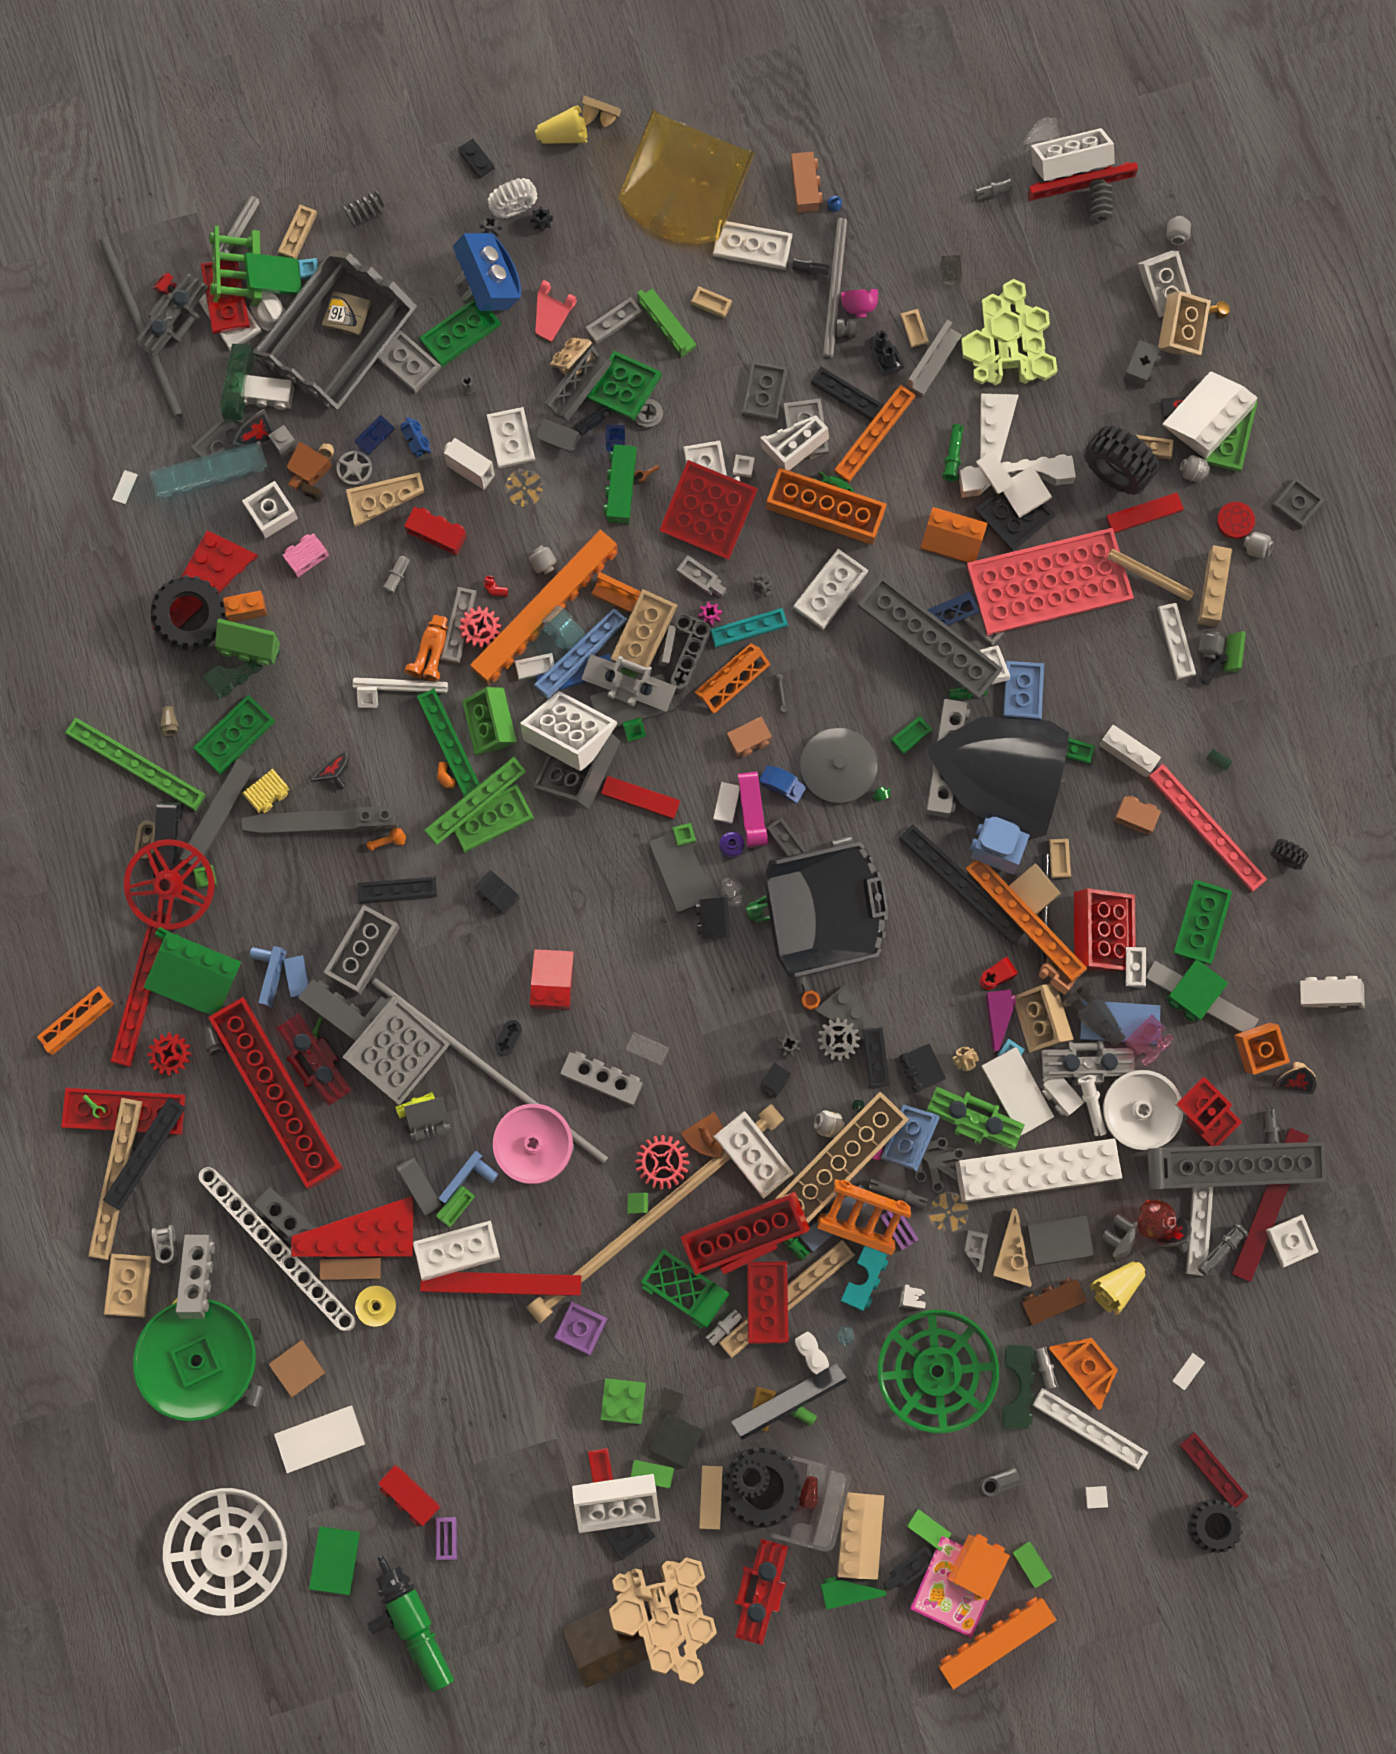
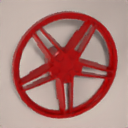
M159 840L144 846L133 856L124 876V893L129 907L140 920L155 928L161 927L166 930H172L194 923L207 911L214 896L215 879L209 861L197 848L179 840ZM165 845L178 846L190 851L192 854L173 870H169L156 847ZM151 849L155 851L160 863L164 868V870H162L161 872L159 871L155 859L150 851ZM147 853L156 878L130 885L131 873L135 864ZM196 856L198 859L181 875L178 871ZM200 861L205 868L208 878L206 897L183 884V880ZM153 884L154 890L130 891V888ZM185 889L188 892L194 894L195 896H198L199 898L205 900L204 903L202 904L192 898L183 895V890ZM158 894L157 921L145 916L135 905L132 896ZM175 897L201 907L187 920L168 924ZM164 899L169 900L165 923H162Z

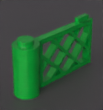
M665 1249L661 1251L641 1281L644 1284L642 1287L651 1295L656 1292L693 1318L692 1323L701 1329L703 1326H709L729 1296L726 1290L700 1273L695 1275L693 1268ZM665 1255L672 1259V1268L661 1269L660 1261ZM682 1268L688 1270L689 1279L678 1281L676 1270ZM674 1270L675 1282L664 1284L662 1272ZM660 1273L662 1284L653 1286L647 1282L652 1274ZM701 1279L707 1283L703 1291L694 1292L693 1281ZM690 1282L692 1293L681 1295L679 1284ZM676 1284L678 1296L669 1297L666 1295L665 1286ZM693 1295L694 1304L688 1310L682 1305L681 1298Z

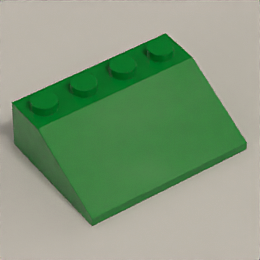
M167 931L143 988L211 1016L221 1010L241 962Z

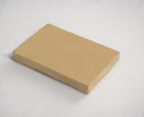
M111 1254L104 1315L146 1317L152 1257Z

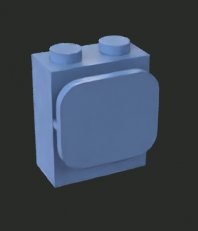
M986 818L984 824H979L975 835H978V839H973L970 850H973L970 858L1014 875L1030 835L1021 832L1017 825L1001 818Z

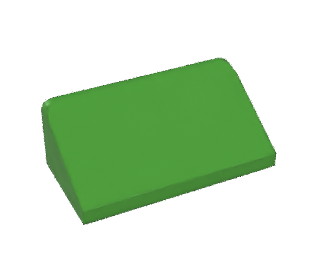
M1244 631L1227 636L1225 654L1228 656V659L1223 666V671L1237 673L1242 668L1246 636Z
M919 1509L907 1524L908 1528L940 1551L943 1549V1547L938 1546L941 1537L944 1536L949 1539L952 1534Z

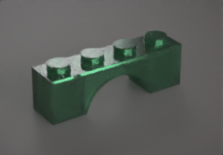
M232 343L220 401L223 419L242 420L245 382L248 373L251 374L254 362L251 345Z
M255 660L245 661L241 666L231 669L217 665L202 677L220 699L231 694L232 689L237 685L244 684L251 674L261 671L263 665L258 664Z
M1005 1345L1004 1366L1015 1372L1019 1379L1020 1388L1016 1399L1012 1403L1003 1406L1002 1427L1029 1429V1425H1032L1033 1413L1029 1412L1030 1404H1033L1034 1397L1033 1392H1030V1383H1034V1371H1031V1363L1035 1362V1351H1032V1346Z

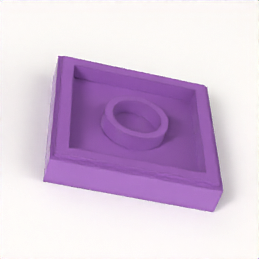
M571 1301L554 1339L591 1355L607 1318Z

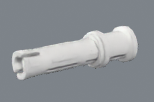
M1094 1075L1084 1076L1078 1079V1084L1081 1085L1083 1091L1082 1099L1087 1103L1094 1135L1099 1136L1100 1132V1136L1107 1133L1098 1101L1100 1093L1096 1090V1078Z

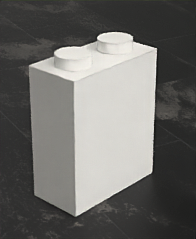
M456 438L446 444L444 456L447 467L485 490L495 476L492 461Z

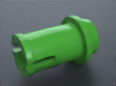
M803 1407L790 1413L793 1415V1418L800 1419L810 1427L817 1415Z

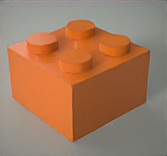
M1267 1023L1234 1035L1246 1073L1255 1075L1290 1062L1278 1024Z

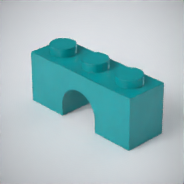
M864 1245L856 1265L866 1270L867 1281L863 1285H855L848 1282L840 1302L860 1311H863L864 1308H869L873 1299L870 1297L872 1289L877 1290L881 1280L878 1278L880 1271H885L889 1262L886 1260L887 1254Z

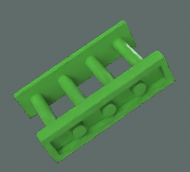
M215 226L213 232L209 234V244H212L213 283L210 286V294L213 295V302H218L221 294L248 297L251 306L258 307L262 299L261 291L220 285V277L247 279L246 272L220 269V260L244 262V255L220 252L219 243L246 246V248H249V253L260 254V231L252 230L249 237L239 238L219 235V226Z

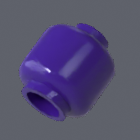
M735 832L724 834L719 842L721 854L728 859H736L741 856L744 850V839L742 836Z

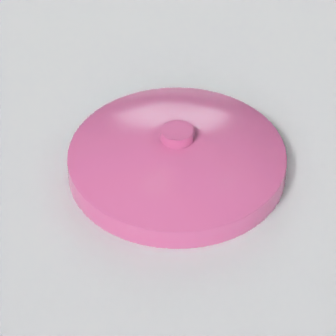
M525 1104L509 1111L501 1119L494 1133L493 1151L498 1165L509 1177L525 1184H540L552 1180L565 1169L572 1155L573 1137L568 1123L557 1111L541 1104Z

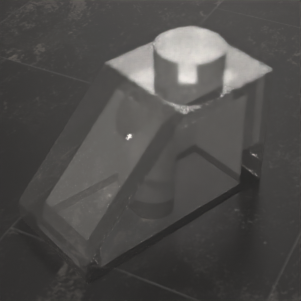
M1045 117L1036 122L1023 141L1022 152L1031 151V145L1060 138L1056 117Z

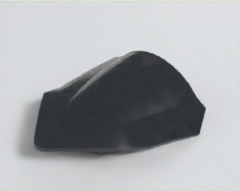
M981 716L930 746L928 749L930 759L962 806L984 820L986 818L998 817L1017 825L1021 832L1030 835L1028 840L1046 836L1063 774L1069 732L1049 720Z

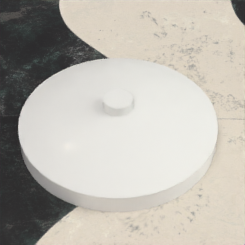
M1149 1070L1129 1072L1115 1080L1105 1095L1103 1102L1105 1124L1112 1136L1129 1148L1136 1150L1158 1148L1168 1143L1181 1126L1183 1113L1175 1106L1181 1099V1096L1174 1084L1159 1073Z

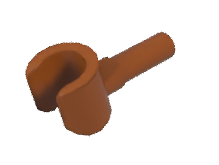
M655 465L646 471L638 470L634 476L643 475V478L639 479L638 482L644 483L647 476L658 470L659 466Z

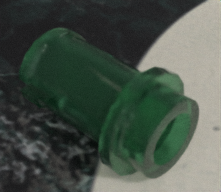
M1214 748L1206 758L1221 767L1220 770L1224 769L1225 771L1233 762L1230 760V757H1225Z

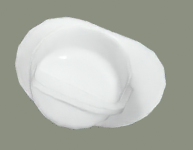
M262 292V299L258 307L251 306L250 304L252 314L261 328L266 331H270L285 311L276 295L270 292Z

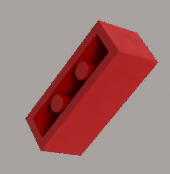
M414 506L404 525L406 533L457 556L467 537L464 527L457 523L453 525L440 515L436 517L430 514L429 510L422 507L419 509Z
M394 1465L378 1483L381 1486L380 1492L387 1498L391 1496L396 1501L394 1505L402 1512L406 1510L411 1515L409 1519L417 1526L419 1524L424 1526L441 1508L398 1465Z

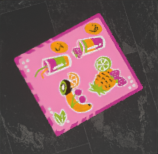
M942 1536L938 1546L943 1547V1549L940 1551L936 1548L911 1609L964 1635L972 1637L987 1600L947 1579L963 1545Z

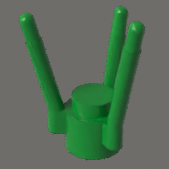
M766 895L745 906L750 921L755 920L756 923L770 921V916L761 917V915H764L763 909L768 907L767 903L761 905L763 901L767 900Z

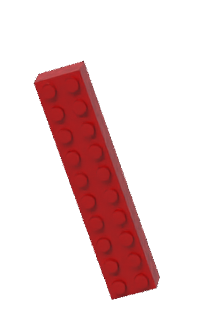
M242 997L208 1017L305 1187L310 1190L344 1170L248 1002Z

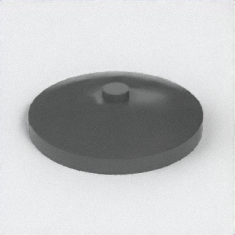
M832 728L818 733L807 743L801 756L800 773L806 788L819 800L830 804H848L863 797L872 787L877 774V758L873 747L862 735L845 728Z

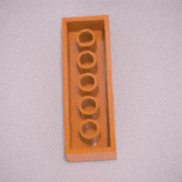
M782 468L778 469L766 502L767 510L870 545L874 544L887 506L886 503Z

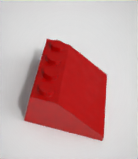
M1090 888L1074 892V955L1087 967V971L1126 972V947H1136L1135 895Z

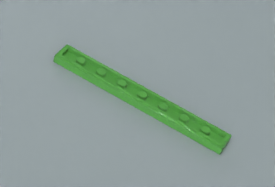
M76 717L65 732L67 736L168 796L182 802L195 812L206 797L203 792Z

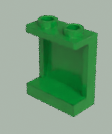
M1196 959L1166 999L1172 1008L1180 1009L1184 1012V1016L1188 1020L1199 1022L1222 993L1228 982Z

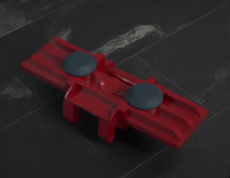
M300 1013L276 1028L292 1052L286 1060L292 1063L304 1081L305 1088L314 1084L328 1106L352 1091L334 1065V1063L340 1061V1058L333 1053L326 1037L319 1039L315 1037ZM302 1054L315 1071V1074L311 1077L297 1058Z

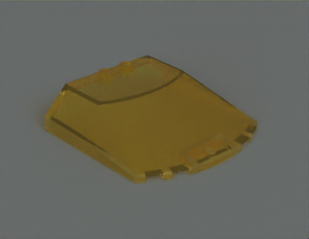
M652 110L618 199L632 218L644 228L663 238L689 244L718 241L751 166L755 152L730 144Z

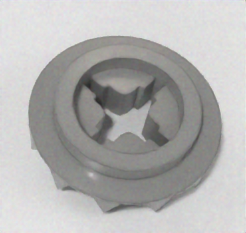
M647 399L635 421L639 426L641 425L645 428L655 427V425L661 422L663 417L661 405L656 400ZM648 407H650V412L653 415H650L648 420H646V415L643 413H646Z

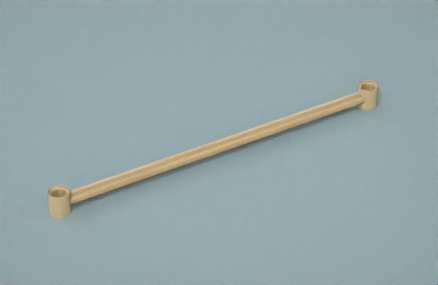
M771 1104L758 1115L761 1119L755 1125L762 1133L767 1128L772 1131L784 1121V1118ZM723 1151L721 1158L714 1157L573 1275H581L582 1282H584L731 1159L728 1154ZM540 1296L527 1309L540 1324L553 1313L551 1308L566 1296H547L544 1299Z

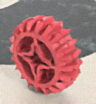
M662 1135L661 1141L658 1142L657 1137L654 1136L655 1143L652 1144L648 1139L646 1140L647 1148L644 1145L640 1146L644 1153L637 1152V1156L642 1157V1159L635 1160V1163L642 1164V1166L637 1167L636 1170L637 1172H644L639 1176L640 1179L648 1177L645 1181L646 1185L653 1181L652 1188H655L656 1184L660 1183V1190H663V1184L667 1183V1187L670 1189L671 1181L678 1185L679 1183L676 1178L678 1177L683 1180L684 1176L680 1173L688 1172V1169L683 1167V1165H689V1161H683L684 1158L688 1157V1153L681 1154L685 1147L681 1146L678 1149L677 1146L680 1141L677 1140L672 1144L673 1137L670 1136L668 1142H665V1136ZM662 1146L669 1148L664 1154H657L652 1151L654 1148ZM674 1152L679 1159L678 1169H675L669 1162ZM647 1155L655 1162L651 1173H649L645 1164ZM667 1156V1166L658 1168L659 1162L657 1158L662 1159ZM662 1170L673 1174L668 1178L655 1177Z

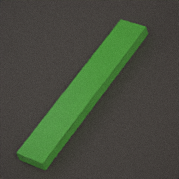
M515 757L511 758L427 827L424 832L435 845H438L526 772Z

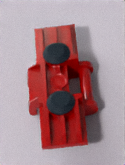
M760 1539L753 1569L743 1566L742 1582L738 1597L734 1600L735 1604L743 1606L735 1638L763 1645L772 1611H780L783 1590L787 1584L780 1581L789 1546ZM755 1574L759 1577L752 1603L745 1602L751 1576Z

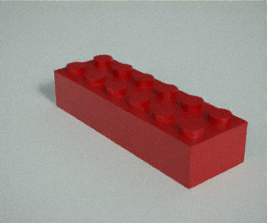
M795 1192L688 1232L680 1238L696 1275L804 1234L810 1228Z

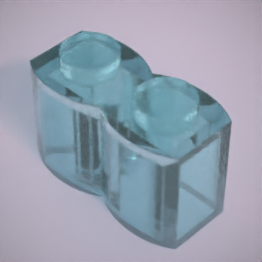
M557 605L542 620V623L545 625L543 629L549 635H554L556 638L555 643L561 649H572L586 635L583 629L562 606Z

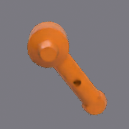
M394 828L388 836L367 842L366 847L368 850L373 851L375 848L392 842L395 845L403 846L406 835L401 828Z

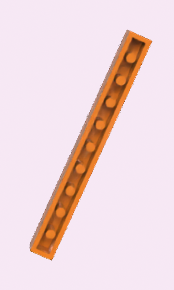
M600 529L470 664L471 670L488 685L491 682H496L501 676V671L504 668L508 669L513 664V659L518 654L524 653L527 649L526 645L530 641H535L540 635L539 632L552 623V618L564 611L568 601H573L578 596V591L582 587L585 588L592 580L591 577L595 573L599 574L605 567L604 564L608 560L611 561L617 555V543Z

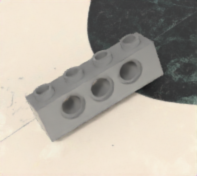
M580 1052L569 1053L560 1073L562 1077L634 1107L643 1086L639 1077L632 1074L629 1077L622 1074V1070L611 1067V1069L604 1067V1063L597 1059H593V1061L585 1059L586 1055ZM583 1065H587L590 1068L589 1073L586 1075L579 1073V1068ZM600 1073H605L608 1075V1080L601 1083L597 1080V1076ZM618 1081H624L626 1088L624 1090H617L615 1084Z
M185 1235L176 1307V1313L180 1319H204L205 1312H208L209 1302L206 1298L207 1292H210L211 1289L209 1273L213 1271L211 1254L215 1252V1243L212 1242L209 1235ZM197 1255H203L200 1260H194ZM195 1274H201L198 1279H192ZM199 1293L195 1299H190L192 1294Z

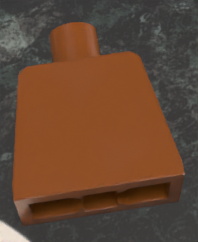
M299 442L287 465L288 473L293 476L288 485L294 490H297L302 483L313 486L332 467L330 460L304 443Z

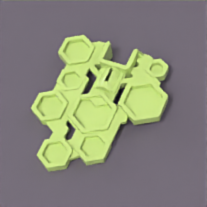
M1012 279L1003 285V292L999 296L991 294L982 300L984 328L981 331H973L961 340L963 358L973 362V366L977 367L973 370V378L975 382L980 384L989 382L997 385L1001 383L1002 369L1018 368L1019 381L1024 384L1036 378L1045 381L1057 373L1056 357L1045 353V341L1043 338V330L1047 329L1050 325L1049 312L1037 306L1032 308L1025 305V284ZM1011 304L1015 305V310L1019 315L1011 312ZM1020 337L1022 338L1023 351L1027 352V356L1018 353L1017 339ZM994 339L998 341L999 354L996 356Z

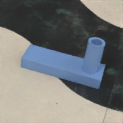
M273 946L272 951L252 947L250 951V959L269 962L258 1002L268 1008H272L284 964L283 959H285L287 953L281 947Z
M475 1151L439 1199L446 1204L473 1170L490 1183H493L499 1174L481 1160L483 1156Z

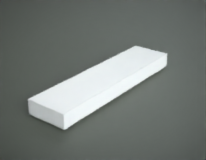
M1177 603L1159 606L1157 611L1176 680L1193 677L1196 675Z

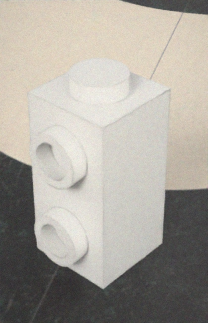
M1064 1078L1043 1079L1044 1084L1041 1086L1043 1089L1042 1094L1056 1104L1055 1109L1060 1115L1068 1117L1084 1103Z

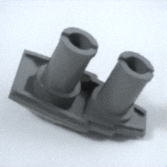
M1118 1214L1112 1224L1126 1232L1124 1238L1120 1239L1109 1230H1106L1102 1235L1101 1241L1115 1249L1113 1257L1116 1262L1131 1253V1248L1135 1244L1144 1221L1142 1218L1132 1223L1121 1216V1214Z

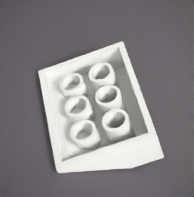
M1210 372L1162 425L1204 459H1207L1254 408L1258 397L1242 385Z
M558 691L520 724L524 741L581 771L594 760L616 727L617 721Z

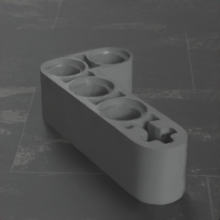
M680 614L675 619L677 634L688 638L671 677V685L676 686L675 693L682 694L688 689L710 636L708 623L687 614ZM686 622L688 627L681 628L679 623ZM698 629H704L706 633L704 635H699L696 633V631ZM691 646H697L699 650L697 652H691L689 648ZM690 663L692 667L690 669H684L682 668V664ZM681 675H682V676H683V684H680L679 686H677L676 683H678V682L680 681V678H681Z

